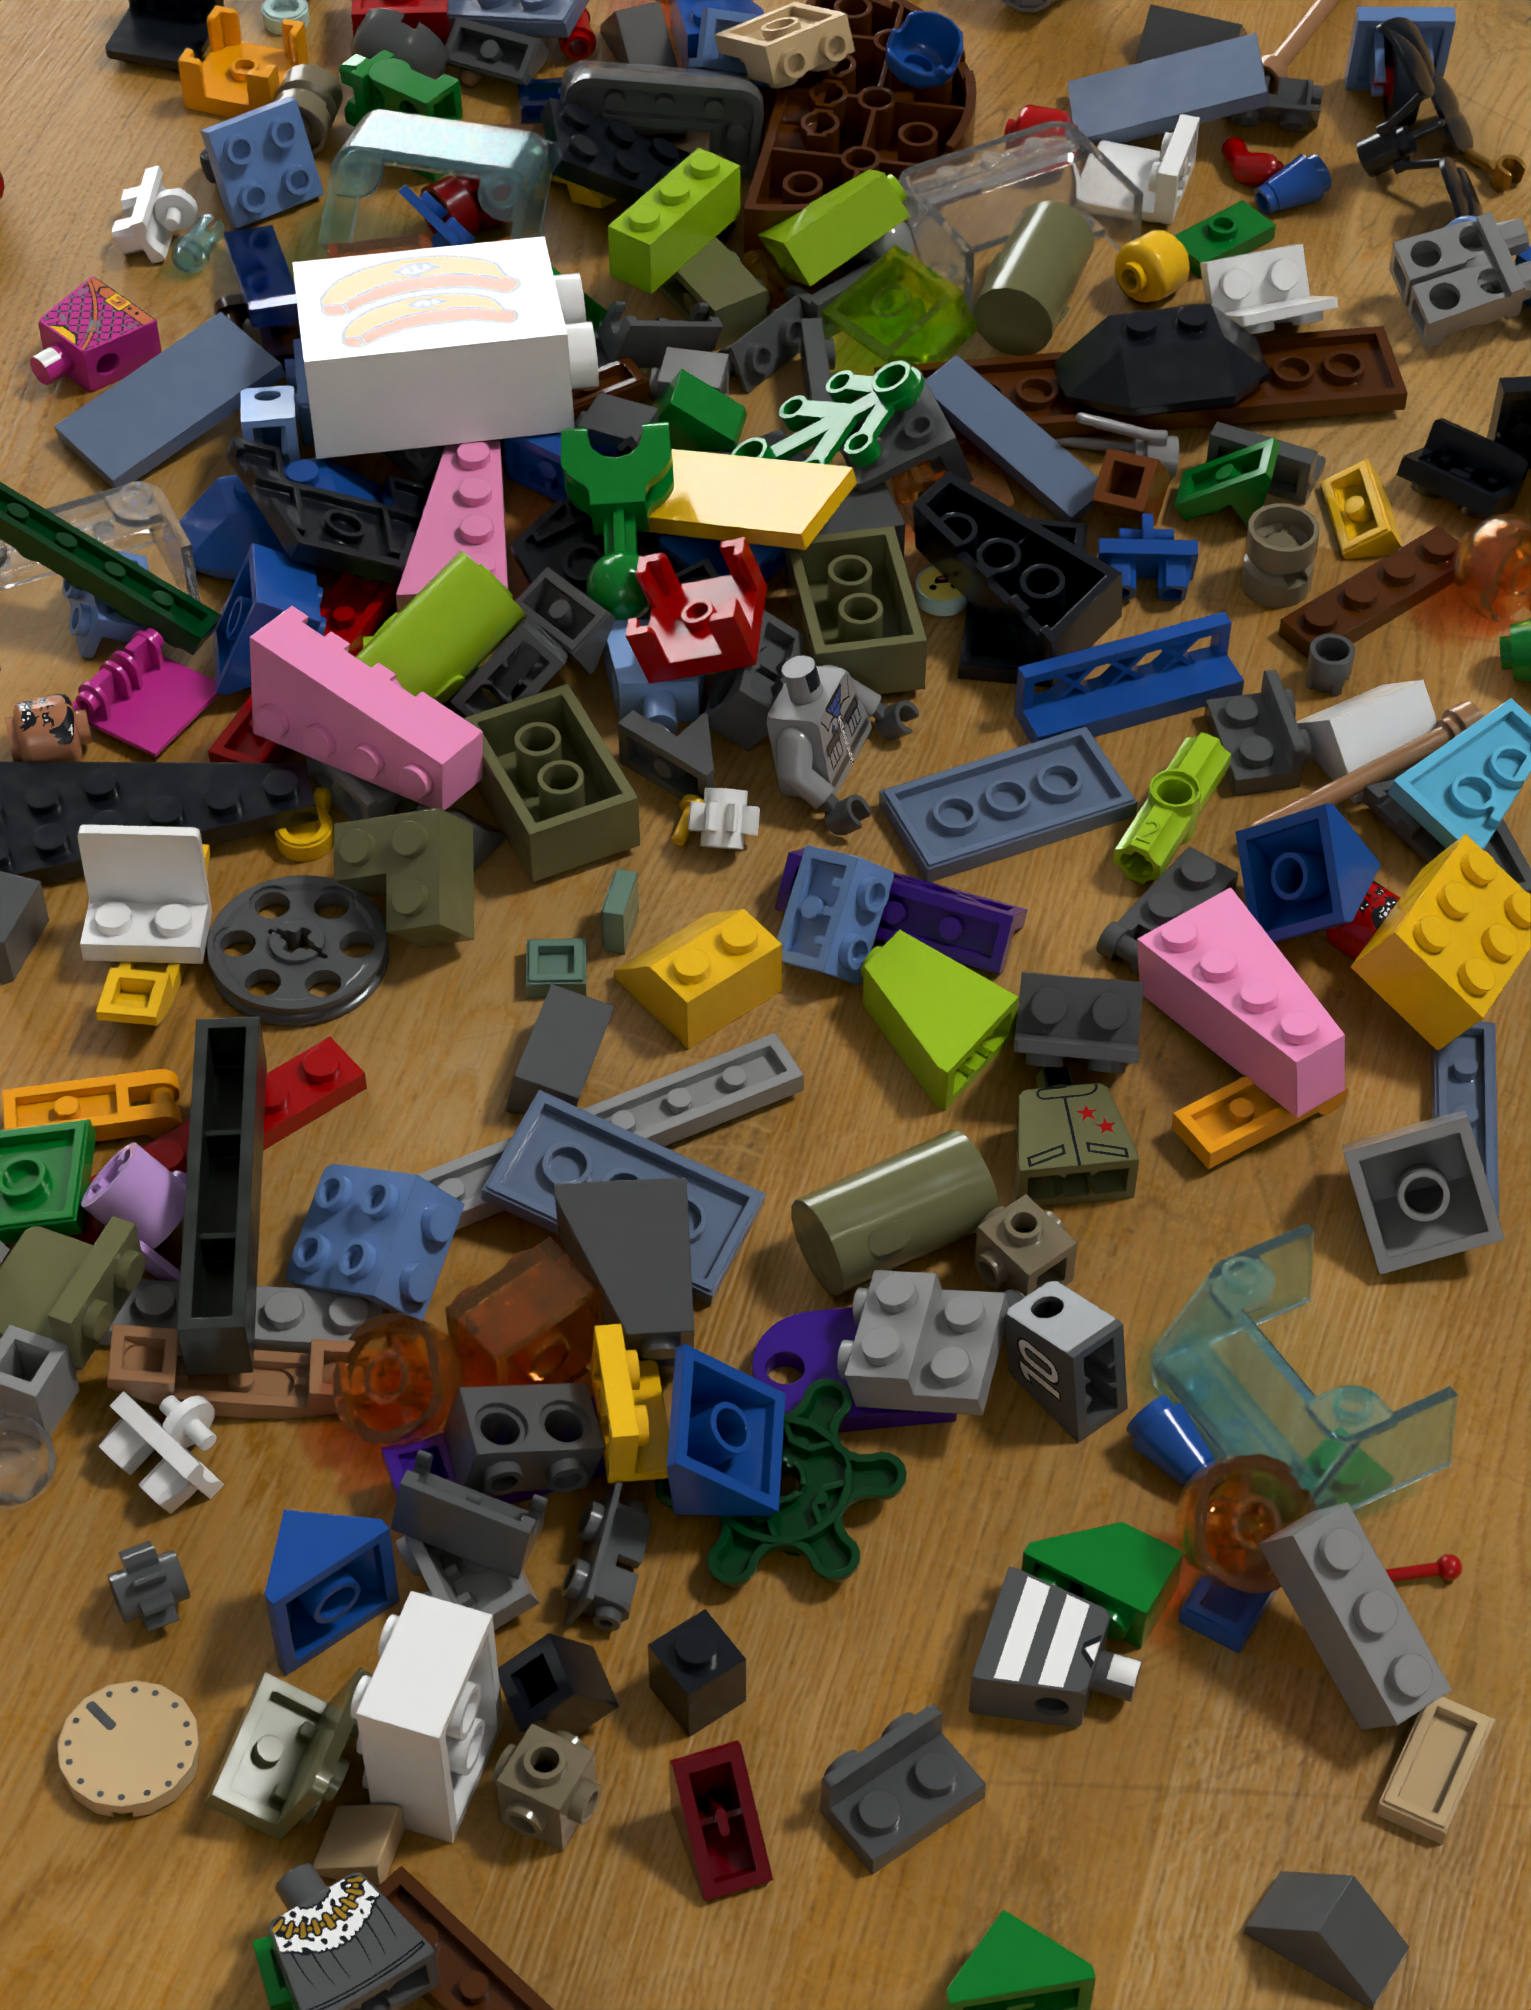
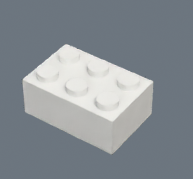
M411 1591L400 1616L392 1614L387 1619L379 1641L378 1654L381 1657L372 1677L364 1675L360 1679L352 1699L350 1713L352 1718L357 1719L359 1730L357 1753L363 1755L365 1766L362 1785L363 1788L369 1790L371 1804H391L402 1807L405 1829L453 1843L504 1723L493 1615Z

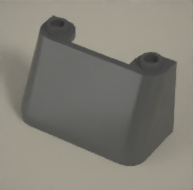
M592 60L577 61L564 71L561 81L560 102L577 104L586 109L590 114L610 122L620 121L628 126L710 132L709 152L718 155L719 152L722 153L729 161L740 165V178L753 179L758 163L764 117L763 97L758 87L742 74L726 71Z

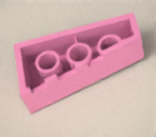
M500 440L445 445L396 593L398 613L460 550L465 552L478 565L482 564L509 590Z
M294 606L289 607L250 636L254 734L432 809L441 808L446 810L483 779L482 730L423 691L415 697L403 689L396 679L394 672L379 662L371 668L348 653L350 643L332 631L324 637L306 625L309 616Z
M1231 887L1137 938L1139 982L1144 983L1143 996L1242 1075H1247L1257 1087L1295 1117H1300L1345 1090V1034Z

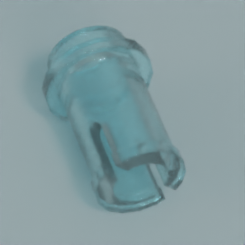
M210 214L200 215L189 232L178 236L172 243V261L181 271L186 273L199 272L209 264L210 253L226 235L225 227L220 220L216 222L211 230L206 229L215 216Z

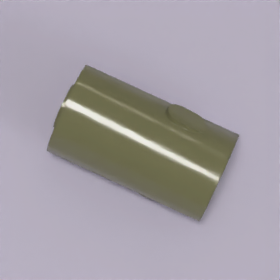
M1053 201L1036 202L1022 211L1002 251L996 254L985 276L986 283L974 305L973 321L978 333L989 345L1001 352L1012 355H1032L1044 349L1052 338L1056 327L1069 311L1070 307L1067 304L1094 248V235L1090 224L1078 211L1066 204Z
M949 1130L796 1199L791 1205V1219L796 1239L810 1270L830 1294L839 1296L871 1281L874 1270L893 1271L977 1232V1227L990 1211L999 1207V1202L990 1171L980 1152L963 1133L957 1130Z

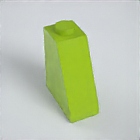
M869 169L809 203L801 212L757 235L783 277L811 287L908 219L910 215L903 205V202L907 200V195L899 181L892 174L886 176L884 172Z
M900 929L883 947L876 946L873 948L863 962L861 977H863L864 1008L933 1103L946 1111L1014 1038L1016 1034L1019 996Z

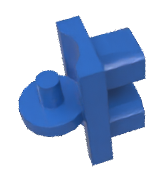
M1141 513L1139 529L1119 528L1118 538H1099L1097 558L1122 572V600H1129L1135 597L1136 578L1156 579L1158 599L1182 602L1186 598L1189 580H1193L1198 559V540H1174L1173 529H1154L1153 514Z

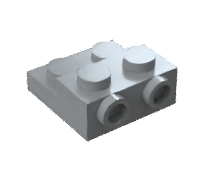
M874 1270L870 1287L858 1288L854 1295L853 1320L858 1327L855 1340H843L838 1352V1373L841 1379L847 1381L855 1406L983 1415L1005 1330L1004 1315L1008 1308H1010L1006 1294L1000 1292L945 1290L941 1288L937 1273Z

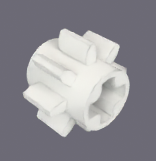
M705 788L703 803L690 802L688 829L701 832V847L744 850L745 835L758 836L760 808L757 806H747L748 791L728 788Z

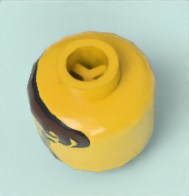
M1152 230L1123 245L1117 253L1114 263L1115 277L1124 294L1138 304L1148 305L1180 290L1188 280L1190 270L1188 253L1185 246L1174 235L1160 230Z

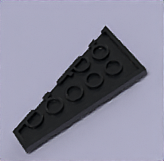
M0 762V871L41 881V885L84 875L77 837L81 825L195 827L200 830L202 844L210 846L319 820L306 763Z

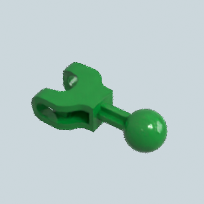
M668 422L643 424L639 446L630 454L617 458L602 456L592 449L586 427L562 429L561 465L563 475L565 476L567 498L577 509L587 513L592 518L594 535L604 534V556L595 562L588 574L586 582L587 596L610 612L615 620H628L635 617L639 619L651 608L636 577L638 559L641 557L637 554V532L649 531V516L654 509L662 505L669 498L674 490L673 459Z

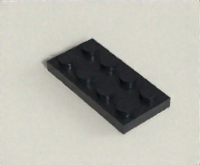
M549 98L540 112L552 175L630 205L639 200L691 154L676 148L666 139H653L633 131L623 122H610L590 114L586 109L577 104H565ZM735 221L716 237L727 241L736 227Z

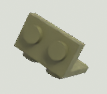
M112 1216L94 1245L40 1226H33L25 1230L0 1267V1339L8 1326L12 1325L69 1345L74 1367L82 1370L146 1271L145 1255L141 1251L136 1224Z
M359 1668L327 1703L265 1672L255 1685L204 1804L280 1841L299 1821L309 1824L320 1807L322 1800L325 1799L330 1802L346 1776L350 1762L340 1756L349 1736L357 1739L359 1735L357 1719L352 1718L350 1713L352 1699L360 1679L364 1675L372 1677L373 1674Z

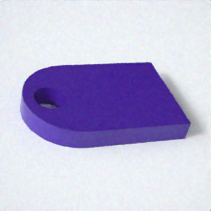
M853 1307L808 1311L791 1315L770 1327L759 1340L753 1355L752 1377L786 1393L784 1414L795 1409L801 1402L805 1390L811 1383L819 1379L830 1378L838 1380L849 1389L847 1381L839 1376L837 1361L842 1341L855 1340L858 1327L853 1320ZM787 1366L797 1369L803 1376L794 1383L780 1384L773 1381L768 1374L775 1368ZM852 1397L850 1413L842 1421L838 1433L956 1421L957 1413L856 1407Z

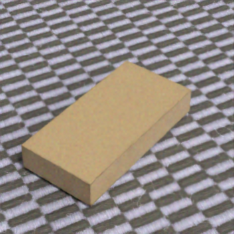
M1445 1697L1439 1698L1420 1710L1378 1803L1375 1815L1442 1845L1492 1732L1495 1719Z

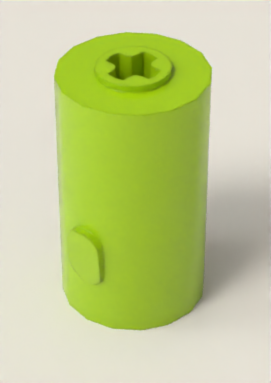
M460 550L399 613L393 614L375 633L373 639L355 657L371 668L379 662L394 672L396 679L403 689L415 697L423 691L443 704L462 688L466 678L527 615L512 599L513 595L486 567L482 564L478 565L465 552Z

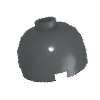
M376 8L367 12L352 40L351 57L355 54H360L371 59L381 51L386 50L395 54L396 59L407 62L411 70L436 80L444 74L448 66L446 64L449 60V52L443 42L428 27L419 22L416 29H413L401 22L405 14L396 10Z

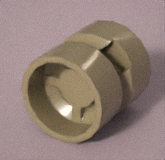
M300 64L293 66L286 72L273 102L286 97L297 100L311 151L315 155L324 147L343 101V90L337 78L328 70L313 64Z
M1284 503L1263 506L1252 514L1248 521L1245 543L1246 552L1243 557L1241 571V588L1247 597L1258 604L1271 608L1294 606L1306 599L1311 590L1314 559L1319 540V523L1314 515L1302 507Z

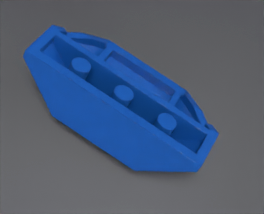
M315 457L283 464L286 480L383 504L382 489L379 484L329 458L316 459ZM237 474L217 478L171 529L172 540L184 574L197 575L201 572L215 578L236 580L252 543L287 554Z

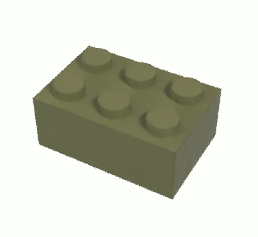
M894 526L821 534L815 537L806 550L785 548V590L795 628L807 636L802 655L814 659L816 666L833 665L843 668L849 672L853 679L878 694L925 689L927 638Z
M568 684L464 718L483 731V779L476 785L532 882L640 846L638 796Z

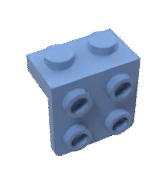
M331 1164L323 1171L317 1185L315 1195L287 1267L286 1278L289 1282L299 1287L364 1297L403 1320L422 1323L465 1203L417 1174Z

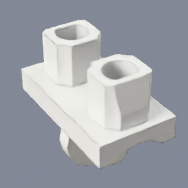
M160 166L145 169L141 186L123 191L121 204L127 218L115 221L111 232L124 255L145 251L152 264L166 261L173 232L191 227L196 220L198 212L196 201L184 189H166L162 182L163 172Z
M124 1391L110 1405L122 1418L112 1427L98 1447L129 1475H132L147 1457L156 1450L163 1459L138 1485L167 1512L173 1513L197 1489L211 1499L225 1485L187 1449L191 1445L196 1444L201 1450L206 1451L217 1440V1436L209 1429L214 1420L215 1409L204 1397L199 1395L192 1396L182 1402L173 1395L166 1397L159 1407L160 1411L167 1416L163 1425L146 1409H142Z

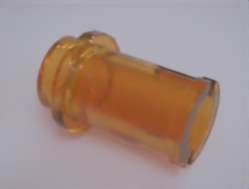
M753 249L743 255L740 259L741 263L755 278H760L769 291L770 306L767 307V311L770 312L772 309H778V306L772 299L773 296L777 298L781 306L790 300L783 293V290L790 286L786 284L776 269L777 261L773 254L762 249Z

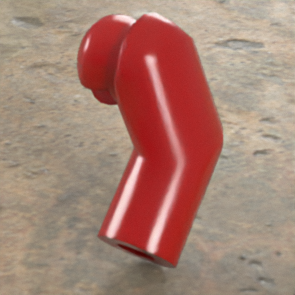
M1239 137L1227 139L1221 148L1234 178L1243 185L1261 186L1285 167L1272 154L1249 152L1244 141Z

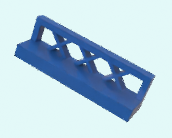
M1224 611L1018 667L1014 715L1030 743H1034L1085 726L1092 736L1096 737L1205 707L1206 700L1242 695L1244 680L1227 655L1232 622ZM1211 636L1209 647L1191 652L1187 651L1198 639ZM1162 650L1150 663L1136 665L1147 653ZM1105 664L1111 665L1099 677L1088 680L1084 679L1095 667ZM1054 678L1059 679L1049 690L1034 694L1035 683Z

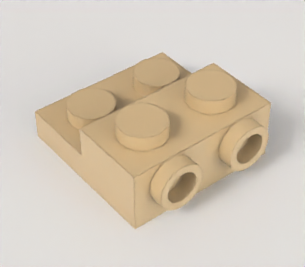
M798 2L790 3L714 34L720 54L739 58L740 62L745 63L748 79L768 83L771 88H782L792 85L809 70L823 71L833 68L847 54L855 52L847 13Z

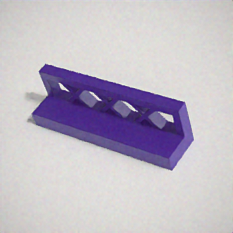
M805 848L788 853L775 910L786 911ZM893 872L894 878L889 891L888 902L883 910L875 936L876 939L888 942L900 929L956 962L998 974L1004 971L1013 933L1024 927L1027 909Z

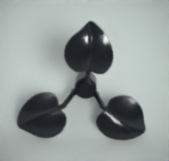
M1395 17L1382 22L1376 29L1385 35L1393 45L1417 94L1387 122L1376 126L1377 133L1357 142V153L1364 170L1373 178L1391 169H1394V172L1399 174L1406 170L1440 168L1456 218L1466 215L1476 217L1483 215L1479 198L1467 172L1462 167L1456 168L1452 158L1410 160V155L1417 152L1415 141L1443 127L1452 149L1458 154H1464L1467 148H1473V136L1465 116L1460 112L1459 102L1451 86L1443 76H1434L1435 68L1432 57L1419 28L1412 21L1403 17ZM1431 98L1440 119L1413 132L1407 126L1400 128L1396 126L1424 99Z

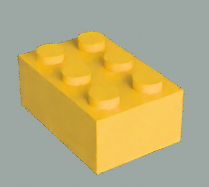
M1465 833L1420 870L1351 965V968L1437 1051H1440L1485 1017L1530 950L1531 894L1526 892L1495 862L1488 852L1482 850Z

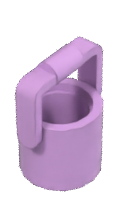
M130 1143L113 1156L96 1175L82 1198L81 1206L105 1226L112 1216L136 1224L141 1251L145 1255L146 1260L145 1270L158 1280L180 1281L181 1265L179 1269L175 1268L153 1249L159 1246L171 1234L184 1217L187 1174L182 1171L170 1172L137 1143Z

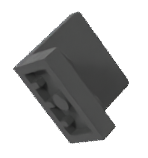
M925 378L924 388L915 404L906 410L895 411L876 439L881 446V454L876 461L865 467H856L844 451L846 440L860 430L867 417L857 422L839 450L847 466L853 467L859 490L865 491L927 460L935 475L942 471H945V473L949 471L968 483L974 481L956 436Z
M1022 971L1014 1052L1026 1053L1025 1063L1029 1065L1063 1067V1057L1087 1059L1088 1070L1125 1073L1126 1063H1139L1140 1049L1138 1040L1144 983Z

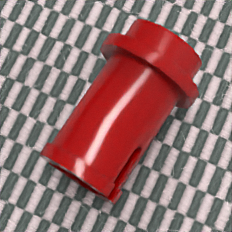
M586 7L569 38L559 37L558 41L560 51L574 61L585 60L596 48L595 33L590 29V14Z

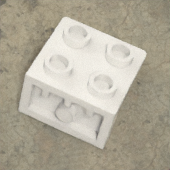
M1181 114L1174 132L1165 133L1161 151L1100 141L1077 195V206L1093 209L1100 213H1114L1143 219L1147 222H1160L1172 225L1195 166L1200 118Z
M1294 244L1200 263L1206 304L1211 303L1250 334L1275 330L1274 320L1275 323L1292 322L1293 325L1324 320L1323 311L1338 308L1337 297L1310 295L1303 244Z
M81 825L77 837L89 897L80 941L83 961L203 964L212 917V907L200 830L195 827Z

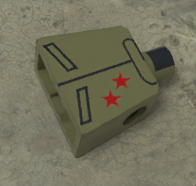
M1066 1066L1042 1069L1036 1076L1037 1089L1024 1090L1018 1096L1015 1145V1201L1025 1194L1039 1207L1134 1198L1139 1156L1108 1087L1100 1083L1075 1085L1072 1072Z

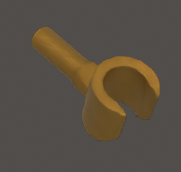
M1467 148L1463 154L1465 160L1492 176L1490 185L1494 191L1504 192L1508 190L1511 181L1514 184L1521 183L1526 165L1519 157L1503 155L1498 161H1495L1471 148Z

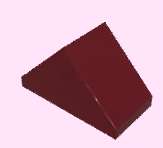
M736 1740L670 1760L671 1812L703 1900L708 1901L772 1881L773 1876L741 1743Z

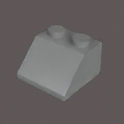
M1465 1110L1342 1144L1343 1154L1380 1275L1505 1240L1471 1124Z

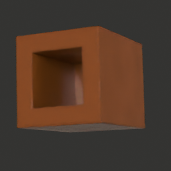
M1107 448L1092 500L1106 515L1140 522L1141 513H1152L1154 526H1156L1171 474L1158 459Z

